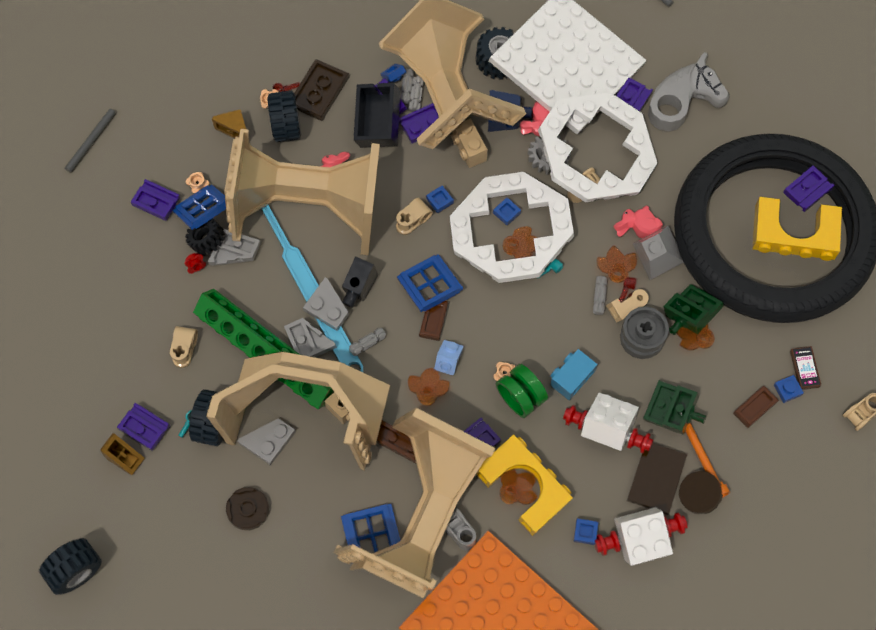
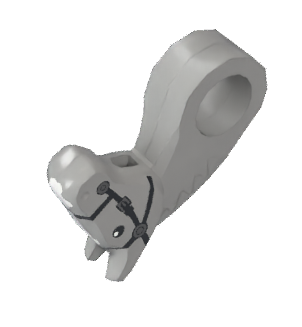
M704 52L696 63L673 72L657 86L648 110L650 123L657 129L668 132L677 130L682 126L692 97L706 100L716 108L727 104L729 93L719 80L716 72L706 64L707 53ZM665 104L672 105L677 109L678 114L673 116L664 115L658 107Z

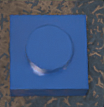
M394 64L380 74L383 79L385 78L389 82H396L402 78L401 75L406 70L403 65Z
M443 185L426 195L427 201L437 213L454 203V199Z
M506 198L493 209V214L507 226L521 214V209L509 198Z
M794 375L777 381L774 384L783 403L800 397L804 393Z
M577 519L573 542L595 545L594 540L597 538L598 522Z

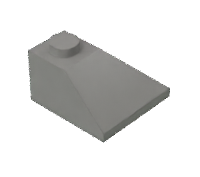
M665 226L633 243L650 280L684 263L669 226Z

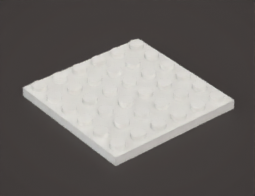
M548 0L490 57L489 62L550 112L559 98L606 92L615 95L622 88L628 77L631 78L644 65L646 60L574 0ZM572 113L565 125L575 134H578L588 122Z

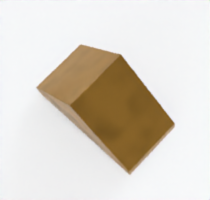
M241 109L216 115L212 118L216 130L233 138L239 137L240 129H246Z
M112 433L100 449L106 459L130 475H133L145 459L115 433Z

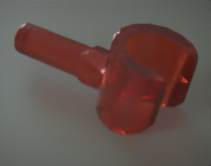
M297 82L288 86L275 83L273 89L280 90L278 92L289 91L297 88L300 83Z
M627 277L625 279L619 298L620 303L624 301L628 289H635L636 278Z

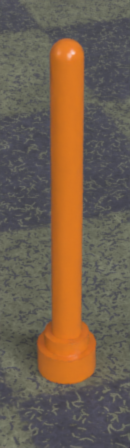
M689 423L685 432L705 472L714 475L720 482L691 423ZM721 481L723 498L730 494L727 485Z

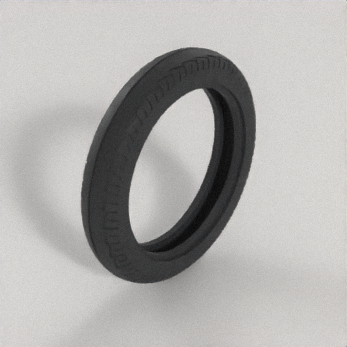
M757 134L741 137L719 146L702 158L689 173L680 189L675 206L674 229L681 258L691 276L706 293L719 299L725 307L741 315L774 323H794L822 317L851 300L865 285L876 265L875 201L859 174L844 159L818 143L785 134ZM814 166L828 179L827 181L830 184H834L833 189L827 194L837 207H842V218L846 228L847 242L841 265L829 276L818 282L794 288L763 285L738 273L721 257L710 238L706 210L711 195L726 180L745 171L774 168L802 175L810 167Z

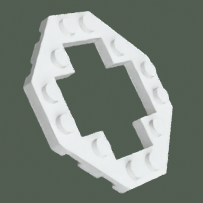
M610 92L559 98L538 129L539 136L542 137L544 144L543 150L546 161L549 162L552 181L584 202H592L603 198L604 200L619 198L624 195H637L657 164L643 114ZM600 110L630 130L622 145L637 154L638 157L623 181L606 170L596 184L564 163L573 148L558 139L557 136L572 113L590 123L596 112Z
M525 172L484 177L450 215L454 254L470 262V265L481 272L487 273L498 283L540 277L547 265L554 261L565 244L574 237L568 198ZM527 192L529 209L549 206L553 236L534 238L536 256L496 261L494 244L474 247L470 217L490 215L488 198Z

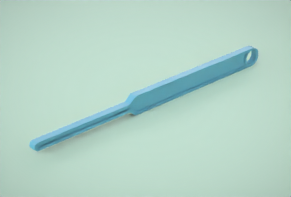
M266 205L261 209L284 249L282 258L307 302L319 285L298 248L290 245L269 205ZM316 319L323 334L335 342L337 348L333 349V352L338 361L348 366L357 364L360 366L361 372H364L359 357L353 356L349 350L351 343L343 328L340 327L336 331Z

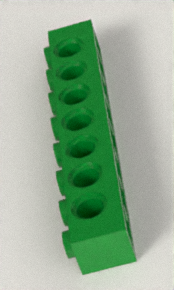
M214 288L201 294L193 313L201 321L211 326L215 332L229 340L232 345L242 350L249 358L279 352L300 355ZM278 378L280 382L291 388L295 394L300 395L312 407L317 409L325 406L324 401L334 393L331 387Z

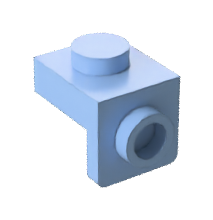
M444 340L438 351L434 369L454 375L456 365L463 351V345Z

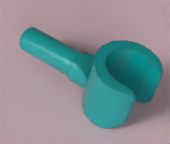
M554 259L544 269L541 276L551 270L556 274L559 273L563 268V264L558 259Z
M192 410L186 413L187 421L178 434L182 438L189 428Z

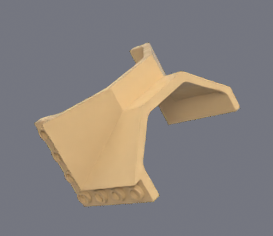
M420 0L379 42L381 49L400 56L423 79L439 118L417 138V142L420 146L434 149L469 115L513 126L526 114L523 107L467 88L461 74L466 42L469 34L484 18L481 13L449 0Z
M240 129L239 137L236 136L232 142L224 190L227 223H229L228 231L232 233V241H241L245 218L273 201H287L328 207L361 237V254L369 255L380 144L372 143L371 153L366 156L333 167H319L278 162L252 147L249 143V130Z
M279 352L245 359L238 383L212 396L206 417L215 429L219 431L227 444L235 445L246 407L278 378L331 387L350 414L344 444L350 446L360 469L365 470L366 464H370L372 457L371 445H376L390 385L341 362Z
M415 408L396 419L392 427L410 438L423 488L420 500L402 539L398 543L372 554L353 544L344 547L337 545L333 553L338 555V560L346 564L352 563L350 570L363 568L424 598L427 590L433 589L436 584V580L430 579L434 555L454 509L485 459L493 455L495 448Z

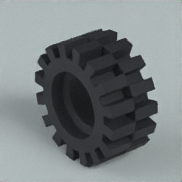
M212 218L197 229L191 230L188 228L187 232L189 234H185L186 243L197 254L206 256V253L210 255L212 250L216 251L218 250L216 247L222 245L220 241H224L223 235H225V232Z

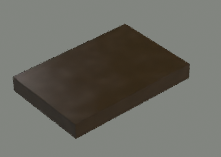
M315 59L294 93L297 110L323 121L349 79V73Z
M652 443L650 451L645 450L644 454L641 455L627 501L648 509L656 507L663 511V514L668 515L687 454Z

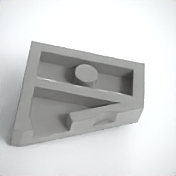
M224 229V241H220L222 245L216 247L218 250L212 251L208 263L214 266L254 261L261 242L258 239L241 235V241H232V233Z
M326 277L303 307L306 313L336 331L339 330L349 316L347 309Z
M304 318L284 326L293 349L300 355L315 358L337 348L335 342L324 336L321 331L314 328Z
M278 418L239 438L237 442L271 466L296 431Z

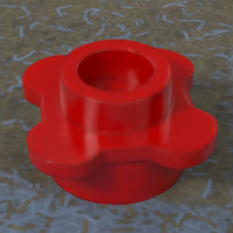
M197 253L187 256L184 263L188 267L187 271L190 274L200 271L206 266V262L203 261V255Z

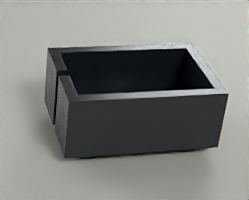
M377 83V87L374 84H357L353 140L360 148L371 147L372 143L380 144V147L398 146L401 91L395 83Z

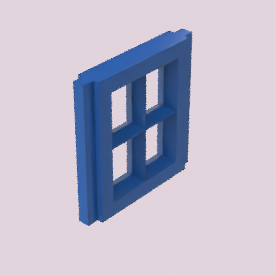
M212 184L210 186L207 185L175 206V209L172 211L191 230L197 229L226 209L225 195ZM207 196H209L208 199H206L205 201H203L202 203H200L201 200H203L204 198H206ZM215 202L217 203L216 205H214V206L211 207L210 209H207V207H209V206L212 205L213 203H215ZM195 204L197 205L196 207H194V208L191 209L190 211H187L189 208H191V207L194 206ZM201 211H204V213H202V214L199 215L198 217H196V218L194 217L195 215H197V214L200 213Z
M439 254L420 262L397 276V279L420 312L431 309L463 290V287ZM434 266L439 276L430 280L424 270ZM421 273L426 283L417 287L411 277ZM443 279L449 289L439 293L433 283ZM430 286L436 296L426 301L420 290Z
M391 504L341 516L348 545L353 544L361 548L359 540L371 538L375 553L378 551L375 536L387 534L389 546L400 541ZM382 514L385 530L374 532L370 517ZM366 518L369 534L358 536L354 521Z

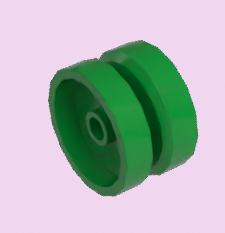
M523 364L515 366L510 371V376L504 375L495 383L499 394L506 404L522 418H526L534 411L533 405L539 407L548 400V394L540 380Z

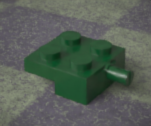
M690 284L681 294L675 293L663 307L665 316L675 321L669 328V332L676 335L682 327L699 334L724 306L723 302Z
M658 381L643 419L684 435L687 425L691 420L704 424L707 415L695 412V406L699 398L698 392L679 385L676 387Z

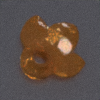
M531 227L517 228L512 236L504 239L503 250L508 255H513L515 259L531 257V253L535 252L534 238L537 237L531 235Z
M615 246L609 249L606 257H597L598 268L608 274L610 280L616 283L624 282L628 277V272L634 270L637 262L635 253H629L624 256ZM620 272L621 276H617L614 273Z
M708 324L699 334L683 327L677 332V335L682 339L680 346L687 350H695L699 347L703 349L710 348L715 340L712 331L708 329Z
M428 368L421 374V377L410 375L408 386L411 392L417 394V399L421 404L431 405L438 396L447 393L449 381L439 380L438 372L433 368Z
M514 469L506 472L501 476L502 487L499 491L501 500L506 504L519 502L527 505L534 502L537 496L531 489L535 483V476L527 472L517 474Z

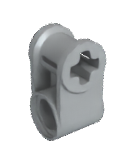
M455 508L445 532L455 541L459 548L464 551H470L476 544V532L467 522L464 515ZM463 535H470L472 540L465 543L461 540V537Z

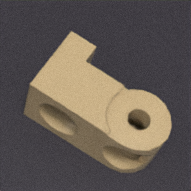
M637 289L631 292L626 300L621 303L617 298L607 304L606 307L617 323L625 319L630 311L645 306L648 303L649 297L644 290Z

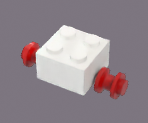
M598 393L589 411L578 412L574 405L571 408L567 407L563 416V419L566 420L565 425L577 424L578 430L582 431L581 436L621 451L625 442L628 441L627 448L631 449L633 446L640 448V453L644 454L645 450L650 451L653 443L650 433H647L645 436L640 435L636 428L630 433L639 407L628 402Z
M656 507L614 519L618 536L614 530L610 531V536L608 537L598 534L597 540H594L597 553L601 552L602 556H606L607 550L614 549L616 552H620L621 545L624 560L631 566L673 554L669 538L672 532L675 531L684 534L687 522L685 517L679 513H674V518L668 520L663 515V511Z

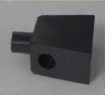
M355 256L342 285L346 293L342 301L344 305L353 308L357 299L361 301L366 299L378 276L374 264Z

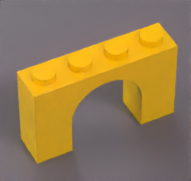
M759 197L755 205L753 250H758L762 253L776 252L785 256L790 254L799 255L802 258L815 257L824 261L836 259L840 252L842 207L821 204L816 213L815 234L809 238L798 239L788 235L780 226V199Z
M513 434L493 452L491 457H488L483 462L476 475L488 488L502 475L512 469H524L535 476L540 487L539 498L518 519L533 536L566 506L573 497L569 488L564 484L561 485L556 480L557 477L554 472L549 468L546 469L541 464L540 457L534 452L531 453L526 448L527 444L525 441Z

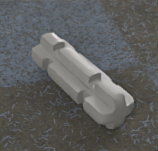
M405 69L400 99L404 104H409L414 71L412 69Z
M420 76L413 77L412 81L413 86L409 102V110L412 112L419 110L421 105L423 79Z
M605 276L596 277L593 313L596 315H603L605 310L607 277Z
M377 328L374 330V333L371 332L359 339V342L351 344L349 350L353 356H357L361 353V350L365 351L375 345L377 341L383 340L386 337V333L382 328Z

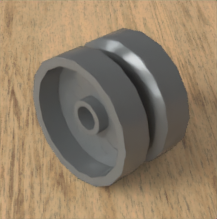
M646 306L630 311L624 320L620 333L622 347L635 358L648 359L654 357L661 351L669 332L668 321L655 308Z

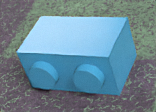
M579 349L574 354L572 352L569 353L561 369L557 367L550 376L552 378L550 386L569 401L595 373L598 365Z

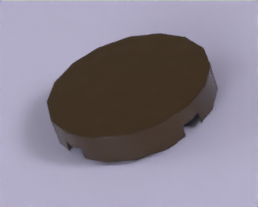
M697 471L691 473L684 478L680 485V501L687 510L694 514L711 513L722 501V486L717 478L708 472Z
M243 487L236 490L228 499L226 514L234 527L241 530H253L259 528L266 521L269 515V503L266 496L258 489Z

